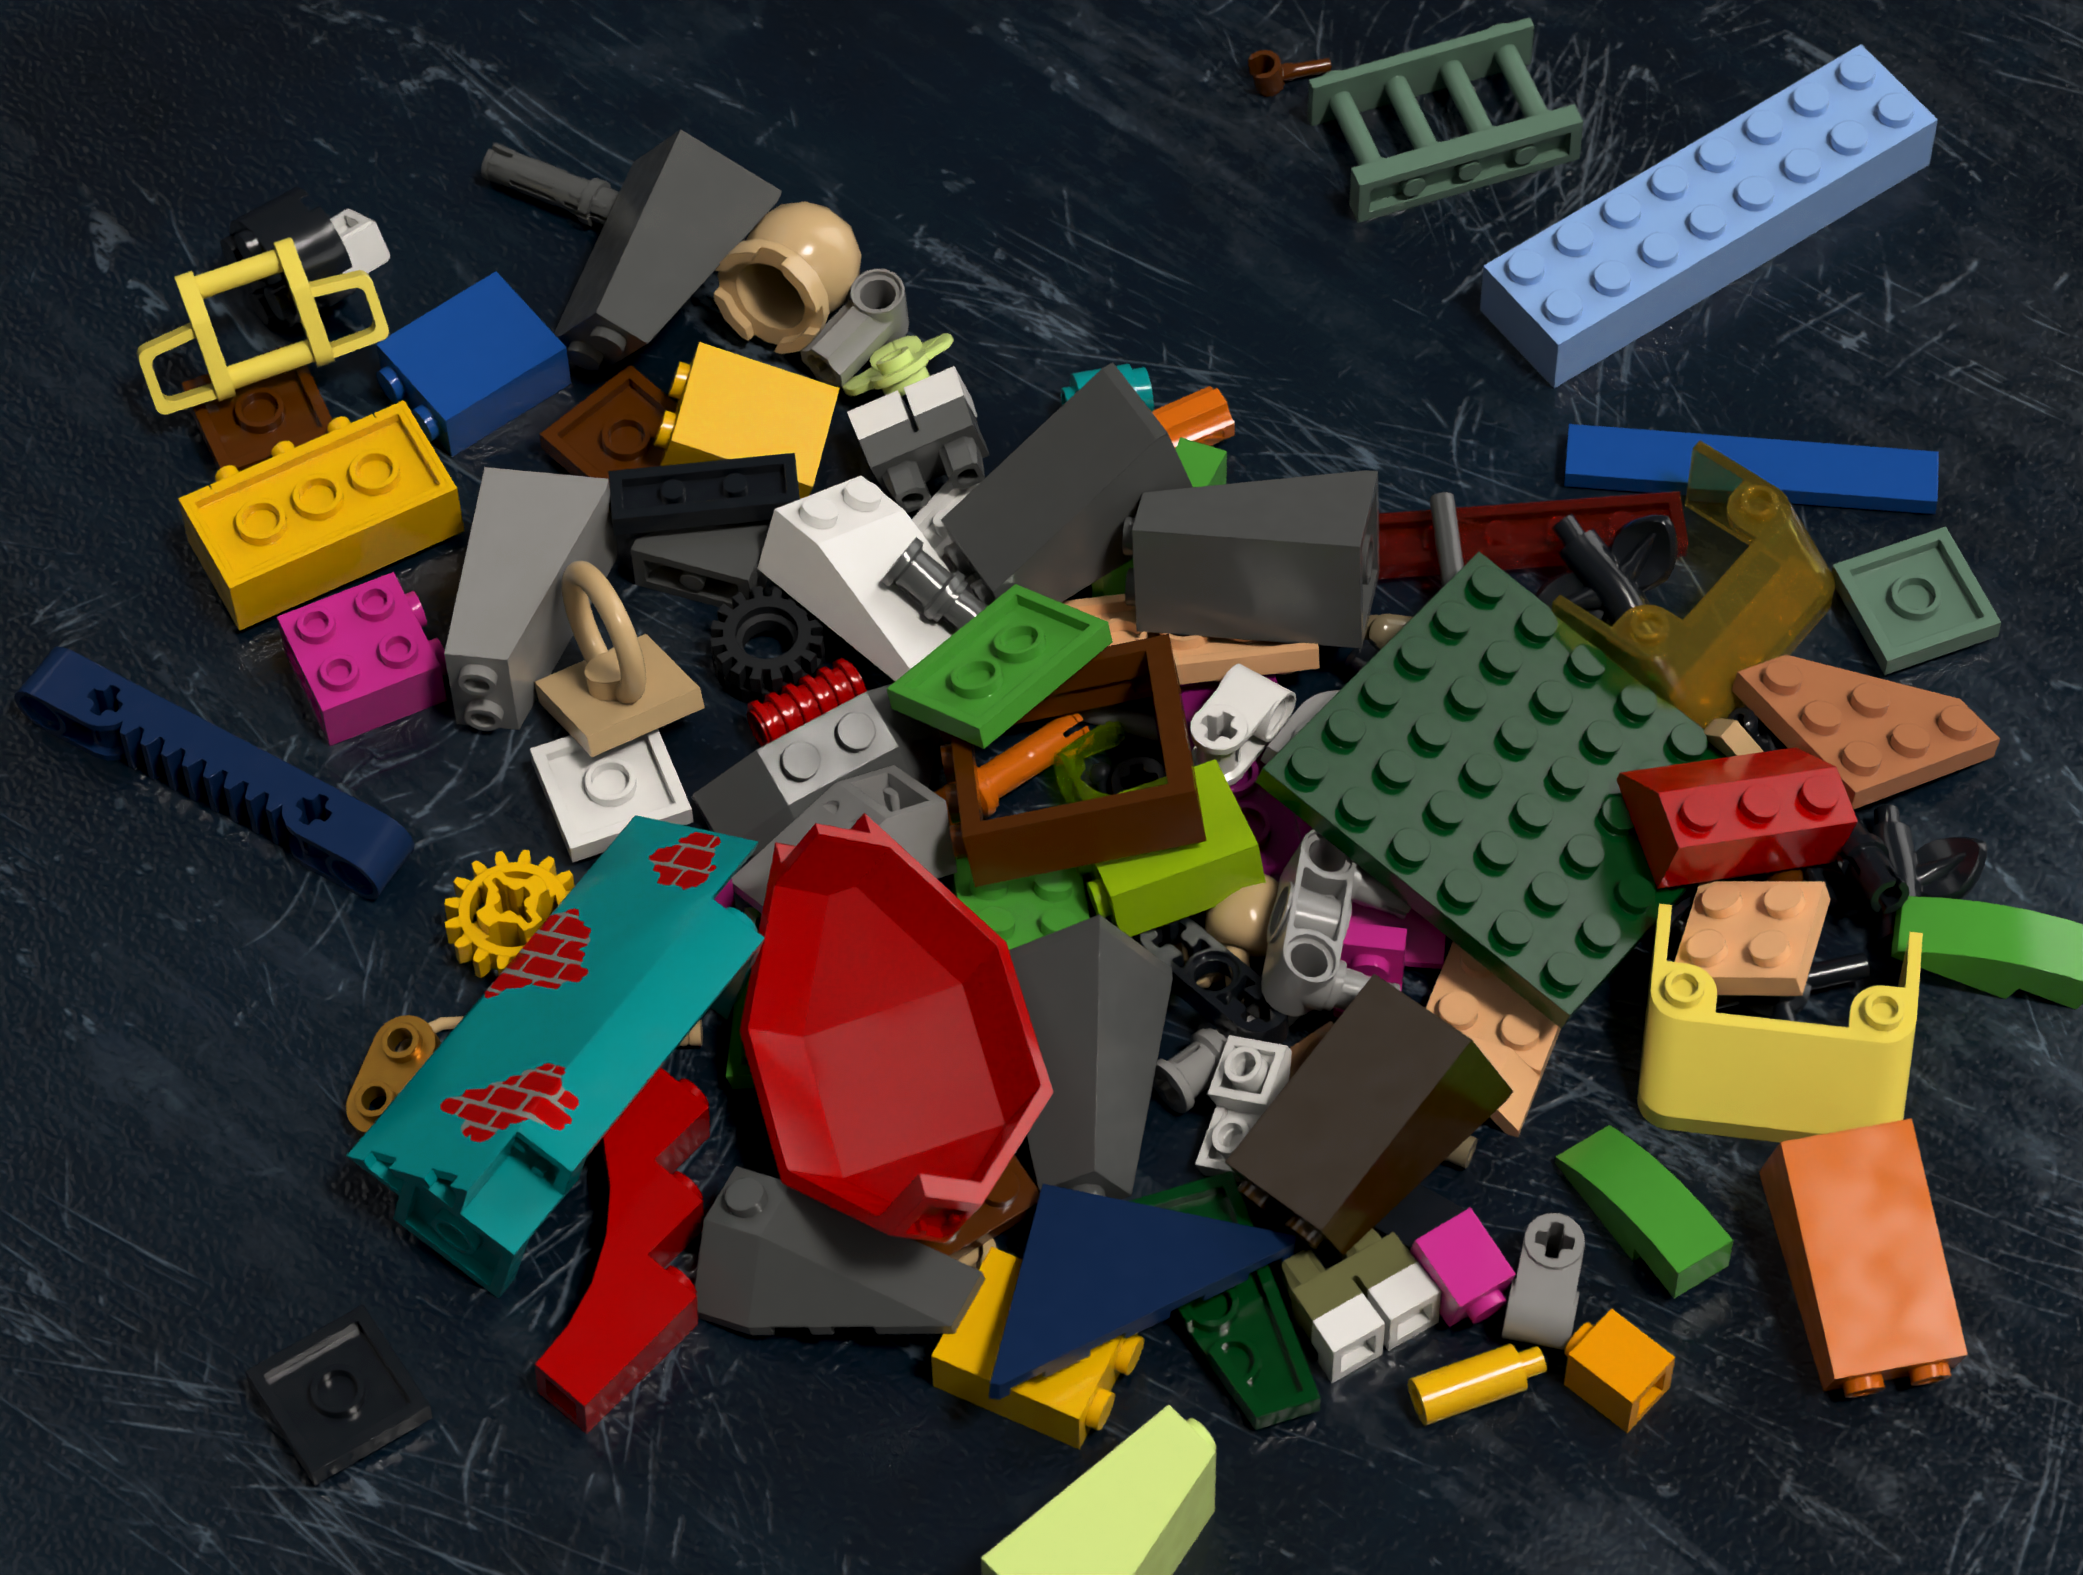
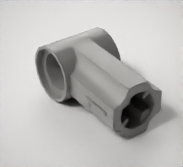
M873 269L862 273L855 279L851 285V299L825 324L824 329L817 337L801 350L802 361L810 368L815 378L831 386L843 387L870 359L876 350L893 340L905 337L909 328L905 288L902 280L895 273L886 269Z

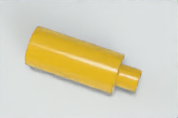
M1507 1344L1410 1378L1408 1380V1388L1420 1421L1426 1426L1526 1391L1528 1388L1527 1378L1546 1372L1547 1366L1543 1353L1538 1346L1517 1352L1512 1344Z

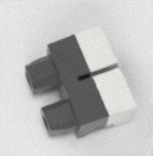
M955 366L904 387L914 418L898 390L847 412L873 474L885 494L889 498L893 497L895 502L907 514L926 506L932 499L926 482L947 474L954 489H966L985 479L982 458L990 454L976 420L977 413L972 397Z

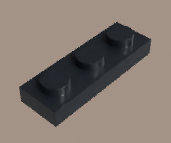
M795 453L608 471L614 535L771 520L774 509L800 499Z

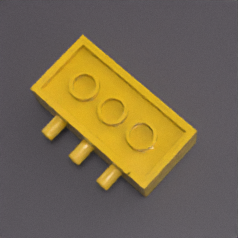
M404 400L375 412L374 415H368L352 423L345 416L337 417L328 424L327 431L329 433L295 447L290 441L279 442L271 451L272 458L240 472L233 465L224 466L217 471L215 475L216 482L210 484V487L209 485L178 498L188 542L239 631L464 532L458 489Z

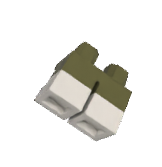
M1372 1228L1345 1255L1334 1249L1342 1261L1327 1270L1324 1269L1311 1249H1303L1284 1260L1281 1264L1280 1279L1291 1299L1290 1321L1297 1329H1303L1317 1350L1318 1363L1331 1383L1383 1355V1345L1390 1351L1439 1322L1442 1291L1394 1232L1381 1238Z

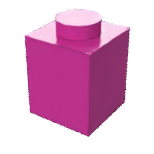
M1471 1207L1414 1241L1409 1252L1442 1291L1440 1315L1448 1327L1453 1326L1466 1317H1469L1473 1324L1478 1323L1494 1314L1506 1304L1507 1300L1503 1295L1516 1274Z

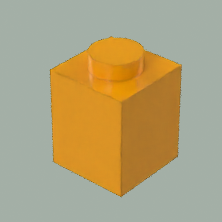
M1612 1308L1595 1326L1590 1322L1582 1325L1572 1336L1565 1348L1564 1354L1568 1359L1564 1385L1626 1433L1638 1423L1670 1388L1675 1356Z

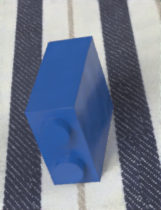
M497 271L391 334L386 339L376 343L381 368L376 372V377L382 390L393 403L404 400L429 442L436 439L451 457L571 384L566 346Z

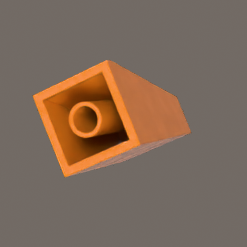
M1912 1118L1780 1142L1759 1173L1823 1392L1843 1388L1845 1397L1853 1398L1884 1390V1380L1909 1376L1911 1385L1918 1386L1950 1378V1368H1955L1968 1354Z

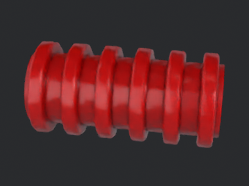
M840 658L833 662V669H829L826 666L817 669L815 678L810 675L799 678V686L797 687L792 683L783 686L781 695L776 692H770L765 695L764 703L758 700L748 703L747 720L753 735L761 747L866 692L865 684L853 664L844 658Z

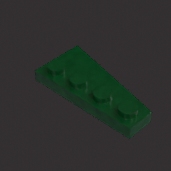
M1232 1171L1130 1200V1202L1254 1227L1243 1198L1236 1191L1238 1185ZM1268 1264L1249 1273L1248 1280L1205 1301L1199 1297L1171 1311L1255 1430L1320 1411V1395Z

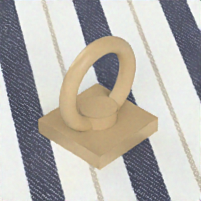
M575 561L568 565L562 577L563 602L575 640L585 660L535 681L539 703L591 757L704 709L700 687L647 634L637 637L622 601L604 574L586 561ZM589 598L603 620L614 648L607 649L595 622Z

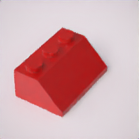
M1797 747L1620 772L1616 779L1657 889L1833 863L1858 823L1837 767Z

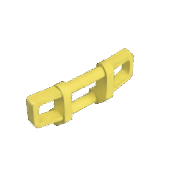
M289 237L274 242L275 249L206 273L194 276L193 272L189 271L174 276L190 323L150 340L137 349V358L156 410L160 414L166 415L211 400L218 399V401H222L236 396L235 389L314 362L317 367H321L335 362V358L386 339L389 334V328L373 281L368 273L363 270H357L308 282L293 240ZM283 272L307 339L226 366L203 299ZM352 288L362 289L372 315V324L367 329L329 342L314 297ZM196 338L212 383L172 396L164 395L161 392L153 370L152 363L154 358Z

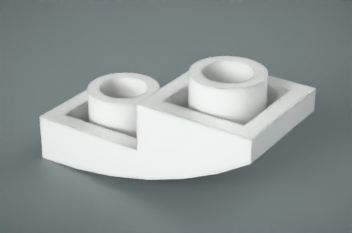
M1232 1035L1228 1036L1207 1093L1216 1104V1108L1195 1163L1203 1175L1211 1177L1232 1171L1236 1182L1242 1183V1180L1225 1161L1289 1082L1292 1051L1287 1045Z

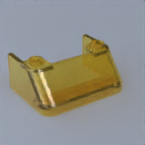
M1699 441L1692 450L1685 506L1749 545V547L1683 620L1662 607L1639 605L1627 610L1611 627L1562 595H1559L1552 602L1551 611L1559 620L1587 642L1598 647L1606 657L1642 685L1650 688L1658 698L1678 708L1705 729L1713 719H1727L1733 710L1746 706L1732 691L1738 671L1783 655H1790L1826 615L1832 605L1835 579L1786 495L1766 480L1704 442Z

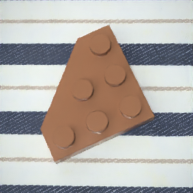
M1783 655L1738 671L1732 687V691L1754 712L1787 748L1797 747L1837 767L1853 810L1993 758L2000 738L1959 698L1790 655Z

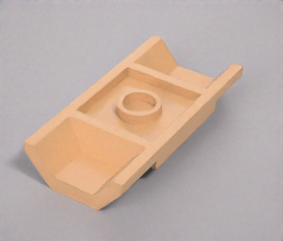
M1452 942L1426 1009L1472 1039L1514 1091L1490 1118L1506 1134L1518 1138L1561 1028L1456 943Z

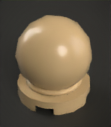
M809 202L779 205L768 212L750 231L746 241H741L719 262L720 265L715 269V271H718L719 287L713 293L714 300L725 321L745 340L749 341L756 335L768 343L776 344L777 347L774 352L779 354L801 351L824 329L828 315L850 299L851 285L860 275L861 252L851 226L825 206Z

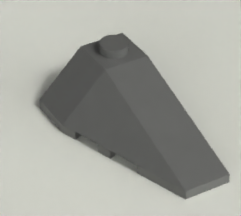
M736 1166L704 1219L695 1288L697 1290L699 1319L750 1335H774L776 1327H808L812 1335H833L835 1327H873L877 1334H955L983 1285L985 1277L981 1271L911 1238L887 1235L783 1184L781 1179Z

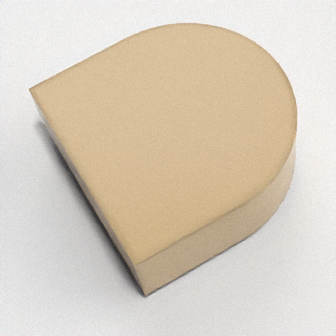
M1715 718L1703 730L1707 741L1727 757L1764 752L1737 720Z

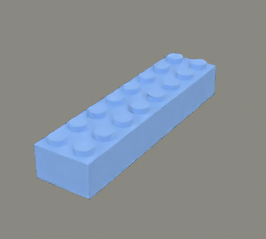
M1860 44L1483 266L1480 311L1555 389L1930 164L1938 119Z

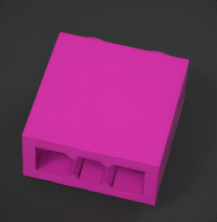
M394 572L277 616L284 652L330 746L447 701L443 682V675L448 674L444 648L438 638L427 640L422 627L428 624L421 602L415 591L404 593Z

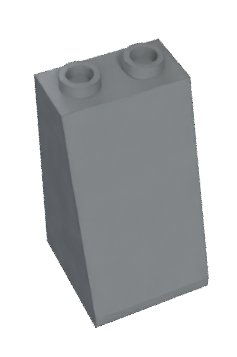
M484 467L444 653L457 724L470 725L473 728L485 731L498 728L520 729L538 697L534 682L551 675L574 635L569 624L562 596V577L565 569L575 561H586L598 568L607 577L616 561L618 548L613 529L608 479Z

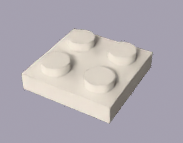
M658 729L594 757H591L571 735L530 748L532 764L572 863L603 853L635 815L679 825L693 823L692 808Z

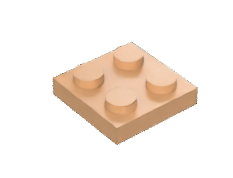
M1700 882L1675 962L1693 964L1704 969L1713 978L1717 988V995L1802 996L1830 903V896L1825 882Z

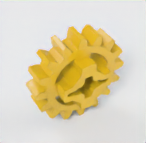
M522 850L517 862H508L503 851H499L495 855L496 866L487 868L476 860L471 863L474 875L472 881L456 877L453 881L456 897L447 898L444 902L447 921L444 922L448 943L454 944L456 958L460 964L473 959L475 976L482 978L491 969L498 970L500 975L575 887L574 877L570 870L557 875L554 858L548 856L537 866L532 864L529 850ZM482 903L485 904L484 907L477 910ZM476 913L477 921L473 923L474 915Z

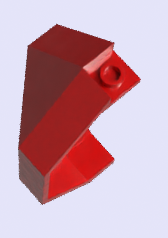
M865 813L862 814L850 829L815 823L796 846L775 842L758 931L765 939L751 968L740 1026V1035L781 1182L887 1235L947 1243L984 1203L1054 1093L1006 941Z

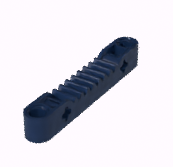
M54 647L14 694V700L22 713L46 732L99 759L114 761L127 758L128 766L132 769L146 763L149 778L153 780L166 773L170 789L176 791L187 784L191 800L196 802L208 795L212 811L217 813L228 806L232 821L238 824L249 817L252 831L256 834H260L270 828L273 842L278 846L289 840V848L293 858L299 864L363 898H377L414 851L415 843L411 835L402 825L385 813L65 647Z

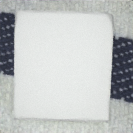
M346 209L330 219L344 243L353 266L344 271L343 274L357 270L369 273L390 259V253L375 221L351 209Z

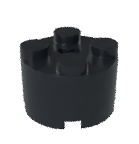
M294 187L233 220L229 226L230 235L220 241L226 260L229 264L273 250L275 249L274 242L291 237L308 282L340 275L353 267L343 241L323 209L318 206L309 211L300 201V199L309 195L300 187ZM283 272L249 283L254 291L249 294L251 305L265 325L278 321L284 327L292 328L301 323ZM356 288L314 297L318 311L321 312L354 294Z

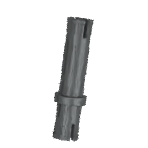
M494 143L492 150L489 149L481 167L483 179L517 190V192L567 210L577 215L578 220L588 226H595L597 223L604 226L619 194L618 191L611 189L610 184L605 180L593 178L590 181L583 177H578L548 163L515 152V150L499 143Z

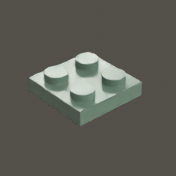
M1947 527L1833 564L1830 579L1884 675L1978 644L1999 635L2001 621Z

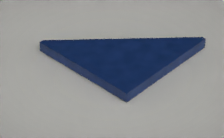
M1042 1184L990 1382L989 1398L1000 1400L1010 1395V1389L1039 1374H1042L1044 1378L1089 1357L1091 1349L1120 1335L1126 1339L1170 1318L1171 1311L1199 1297L1205 1301L1248 1280L1249 1273L1276 1260L1279 1263H1283L1284 1260L1293 1256L1296 1236Z

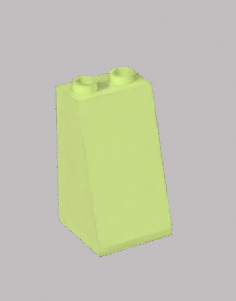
M1170 1405L1166 1406L981 1557L982 1575H1173L1215 1512L1216 1444L1212 1436L1197 1420L1189 1418L1185 1421Z

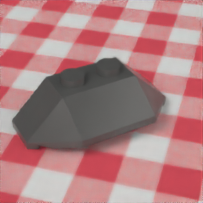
M889 684L866 691L760 747L699 789L691 798L710 831L759 841L756 850L750 856L754 858L836 782L895 765L929 789L941 738L940 730L892 709L887 693V688L892 685Z

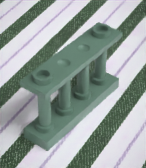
M1530 17L1508 24H1496L1487 30L1346 70L1330 71L1321 77L1309 80L1307 118L1311 126L1336 119L1359 165L1351 168L1349 203L1358 223L1580 159L1583 120L1575 104L1555 110H1547L1525 66L1531 64L1534 24ZM1502 72L1525 118L1499 126H1492L1470 81ZM1447 88L1470 134L1437 142L1415 97ZM1392 103L1414 150L1381 158L1360 112Z

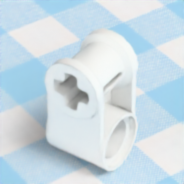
M1239 663L1234 665L1221 680L1217 690L1203 707L1195 713L1191 720V739L1195 745L1192 750L1194 766L1216 759L1229 786L1238 782L1291 718L1295 708L1296 694Z

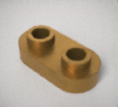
M412 1015L395 1017L386 1022L376 1033L346 1102L347 1117L361 1136L368 1131L441 1045V1041L434 1030L422 1018ZM408 1038L412 1039L408 1049L402 1052H395L396 1046L401 1041ZM382 1096L387 1097L385 1104L381 1108L369 1110V1106L374 1099Z

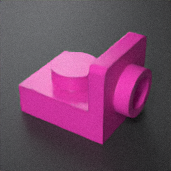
M1349 922L1340 960L1346 961L1347 968L1362 972L1364 975L1372 977L1373 974H1376L1386 982L1400 984V991L1402 992L1407 928ZM1333 1007V1014L1337 1018L1345 1011Z

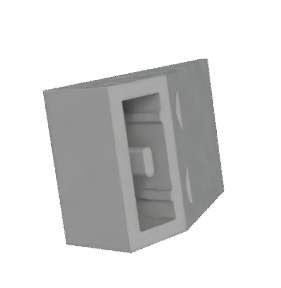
M895 765L836 782L732 877L733 890L762 913L775 842L796 846L815 823L850 829L863 813L869 816L935 878L938 879L957 873L946 800Z

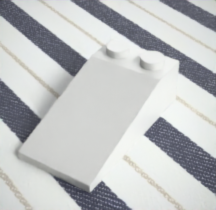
M860 475L774 509L757 569L891 679L897 681L957 632L942 618L938 622H935L933 619L929 621L922 615L924 608L895 584L887 587L881 582L887 571L916 537L924 542L923 551L949 572L950 570L906 511L885 495L877 485Z

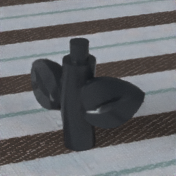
M1573 514L1566 516L1552 527L1564 545V548L1558 554L1570 571L1560 573L1549 579L1535 594L1537 598L1588 638L1601 629L1607 619H1609L1629 656L1641 652L1665 634L1666 630L1657 618L1644 592L1654 589L1667 581L1675 567L1678 555V541L1674 524L1669 516L1655 514L1635 519L1616 531L1609 546L1595 529L1585 532Z
M1882 805L1874 810L1875 825L1868 832L1879 836L1889 849L1890 864L1908 885L1909 896L1963 899L1974 888L1985 866L1987 858L1986 842L1970 837H1949L1929 842L1915 851L1911 828L1901 823L1899 808L1894 805ZM1837 859L1833 863L1803 867V873L1807 882H1825L1830 896L1828 908L1831 911L1846 917L1869 916L1875 912L1858 884L1847 880L1837 866ZM1880 909L1879 913H1877V945L1880 951L1891 955L1896 911L1883 914Z

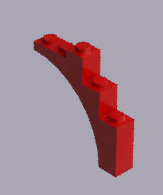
M661 1067L597 1144L606 1169L609 1190L606 1238L592 1283L570 1323L535 1364L538 1393L586 1434L698 1325L697 1290L695 1286L676 1267L669 1265L666 1269L664 1268L703 1231V1195L689 1177L675 1170L710 1137L709 1103L703 1092L695 1084L685 1078L677 1081Z

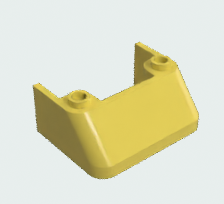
M1659 904L1651 955L1637 1097L1639 1110L1649 1123L1666 1130L1780 1143L1782 1141L1903 1120L1917 1021L1923 933L1909 932L1898 987L1879 985L1861 991L1851 1004L1848 1027L1716 1013L1717 988L1713 978L1704 969L1696 965L1667 961L1672 905Z

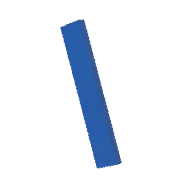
M1569 424L1564 486L1935 514L1938 502L1939 452Z

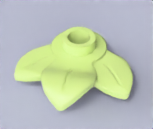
M944 333L924 343L917 336H905L893 340L872 354L870 357L871 367L852 377L842 388L845 394L850 396H856L874 388L882 389L885 395L898 390L900 395L903 396L906 394L904 387L930 377L925 366L930 359L947 350L952 345L954 339L951 334Z

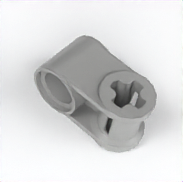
M1547 1213L1537 1217L1529 1224L1524 1236L1517 1277L1512 1280L1502 1338L1565 1351L1571 1339L1580 1292L1576 1290L1585 1247L1582 1229L1571 1217L1560 1213ZM1555 1251L1559 1255L1558 1258H1549L1545 1256V1252Z

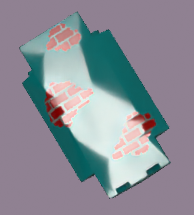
M635 815L346 1155L399 1196L393 1216L395 1221L498 1299L514 1281L529 1239L578 1181L586 1157L706 1011L712 1008L726 1020L733 1014L734 1005L743 993L751 973V968L757 959L765 937L757 932L753 921L743 912L733 907L724 908L714 899L756 850L759 841Z

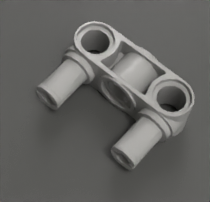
M1314 829L1304 836L1280 876L1277 897L1267 930L1268 947L1261 981L1262 993L1266 1001L1276 1011L1289 1016L1305 1015L1312 1009L1331 1011L1333 1007L1346 1010L1371 978V976L1364 975L1362 972L1347 968L1346 961L1340 960L1343 941L1351 918V902L1396 915L1400 919H1404L1406 913H1409L1411 909L1409 905ZM1389 983L1400 991V984Z

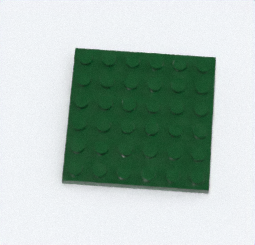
M1478 552L1262 768L1256 783L1562 1029L1656 925L1659 904L1673 906L1692 885L1686 884L1657 889L1616 780L1619 773L1724 758L1727 756L1707 741L1702 727L1481 552Z

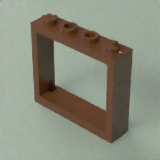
M1169 634L1107 646L1015 723L1020 724L1154 697L1168 784L983 821L974 744L940 730L942 742L946 744L940 746L947 783H953L945 785L948 809L952 823L961 822L949 826L953 851L957 859L968 858L975 887L1207 841L1181 687Z

